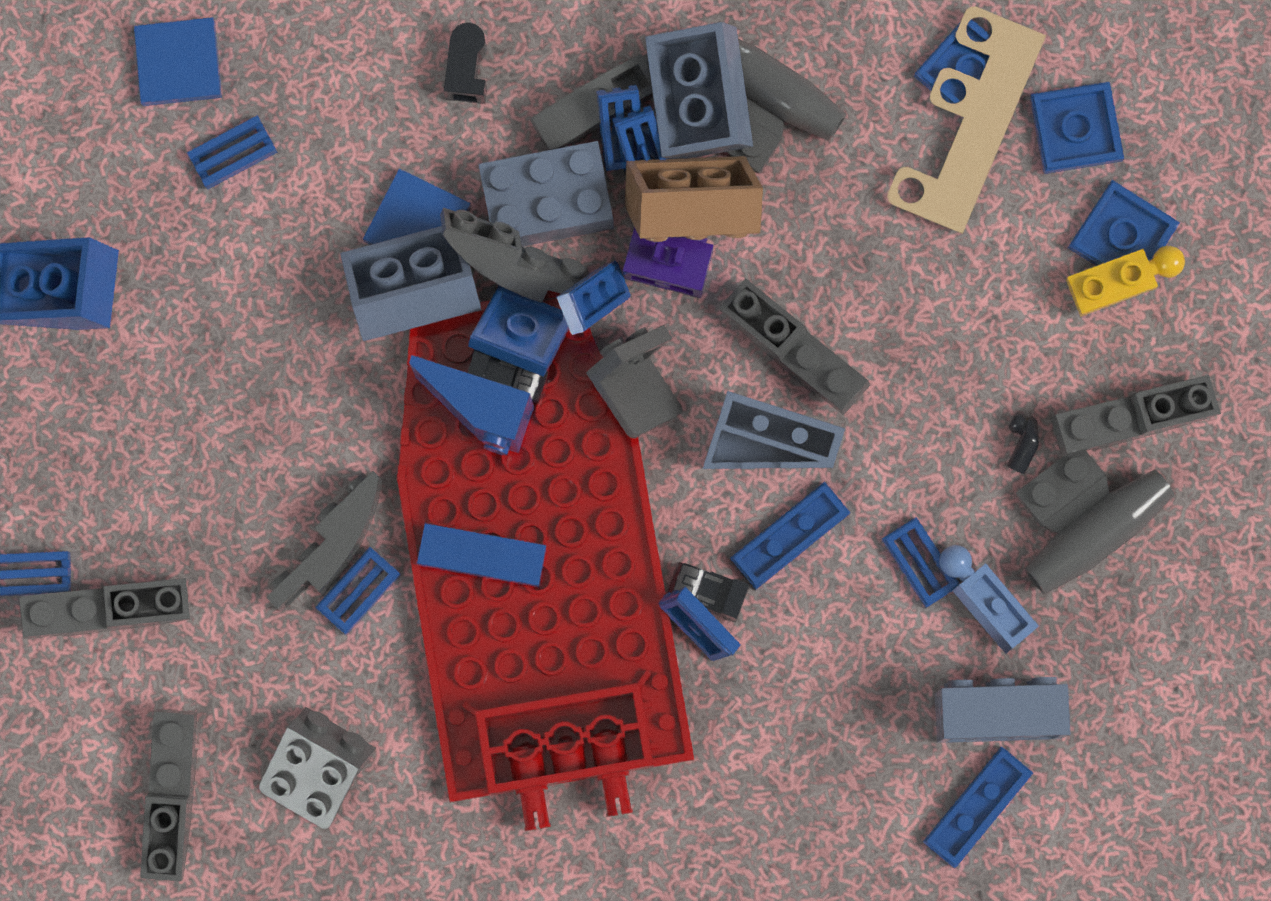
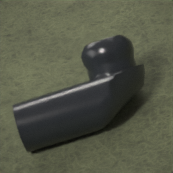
M1017 412L1009 425V429L1011 432L1019 434L1020 437L1007 466L1019 473L1025 474L1039 446L1038 422L1032 415L1028 417L1022 412Z

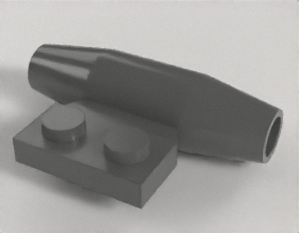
M738 39L753 147L727 151V153L734 157L745 156L752 169L761 174L782 142L784 122L830 141L842 124L846 113L811 81L760 48Z
M1087 451L1063 456L1016 492V497L1041 527L1057 533L1024 568L1026 574L1040 592L1045 595L1090 571L1143 530L1174 496L1172 488L1158 471L1152 470L1128 484L1109 492L1106 474Z

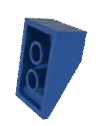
M90 237L0 243V324L70 330L110 328L119 250Z
M411 355L409 364L415 377L467 429L485 443V449L507 456L509 450L519 453L534 409L530 393Z

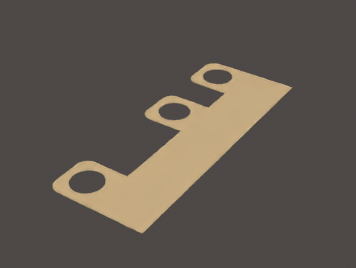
M970 7L965 11L956 32L957 41L990 57L980 80L952 68H944L939 72L930 93V101L933 105L964 118L938 179L909 167L900 168L895 175L887 196L888 201L892 205L963 234L1046 35L978 7ZM982 17L990 22L992 34L989 39L984 42H975L968 37L966 27L971 19ZM952 78L960 80L966 87L964 99L955 104L946 102L940 94L941 85L946 80ZM915 178L922 183L924 194L918 202L907 203L900 198L898 187L904 179Z

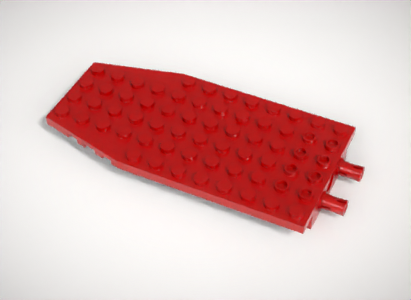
M548 290L543 303L561 309L557 300V296L560 293ZM490 300L480 302L482 310L410 329L403 425L400 438L401 448L397 473L449 802L515 792L521 798L525 824L524 830L532 831L536 830L534 812H537L540 829L551 827L544 790L548 789L547 786L597 777L598 781L602 780L607 810L606 817L618 816L616 798H619L622 815L633 813L626 782V776L629 775V772L695 760L670 617L658 604L666 593L639 438H631L626 434L586 374L590 368L603 358L592 336V332L588 328L584 332L574 335L568 330L547 370L549 373L538 404H533L534 409L519 453L509 450L507 456L485 449V443L467 429L415 377L409 364L411 355L467 373L475 350L468 347L470 336ZM425 523L546 545L539 587L418 565L417 561Z

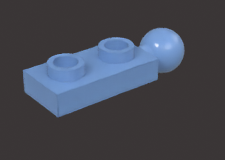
M952 545L943 550L939 559L941 570L947 576L959 578L962 581L953 590L954 594L1005 654L1039 627L986 563L975 572L971 567V554L966 548L960 545Z

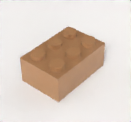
M745 156L626 161L625 207L640 239L645 238L652 242L665 241L668 237H686L691 240H703L711 235L743 238L748 234L760 233L763 187Z

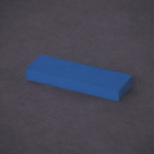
M615 260L600 266L557 296V300L569 330L574 335L584 332L628 300L631 294L619 264Z
M823 482L730 557V560L756 591L849 516L850 511L827 483Z
M425 523L417 564L539 587L547 547L546 545Z
M1001 746L922 842L955 869L1028 781L1033 772Z

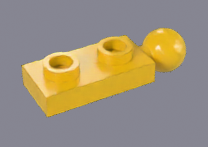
M1163 246L1155 252L1153 259L1148 261L1144 249L1068 276L1066 282L1079 315L1082 317L1156 289L1158 284L1154 276L1159 274L1165 278H1172L1179 275L1184 269L1185 257L1177 247Z

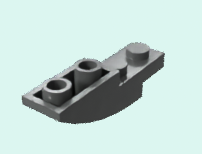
M639 54L618 65L533 116L530 122L547 151L563 148L600 128L596 91L605 90L606 93L612 92V88L620 87L621 90L628 89V86L636 85L639 90L640 104L654 98L648 54L643 56ZM630 100L623 101L624 113L631 110ZM614 102L608 103L610 123L615 118Z
M443 208L440 213L443 236L453 249L485 277L521 296L542 303L548 290L561 294L589 275L588 267L571 258L559 259L547 255L535 247H522L519 231L504 222H488L477 218L465 210L453 211Z
M746 278L719 307L720 311L763 352L814 396L816 394L819 395L842 415L851 408L870 386L869 380L811 335L805 325Z
M1206 375L1137 392L1129 397L1056 414L1050 419L1061 456L1063 457L1091 449L1095 451L1217 416L1221 412L1210 376Z
M374 471L368 476L364 473L360 474L346 488L349 494L338 505L332 502L321 511L316 518L320 523L314 528L325 540L320 545L317 542L312 543L299 556L298 559L302 563L291 573L287 570L282 572L270 584L269 588L272 592L266 598L278 610L283 612L311 584L319 593L324 595L351 563L366 537L379 502L382 480Z
M186 578L103 586L100 589L19 596L23 639L64 635V637L190 620Z
M165 709L153 711L148 794L145 796L140 878L168 881L183 880L190 835L198 750H195L197 712Z

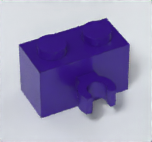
M634 227L623 268V277L626 280L701 298L714 245L707 243V238L691 240L686 237H668L665 241L652 242L645 238L640 239Z

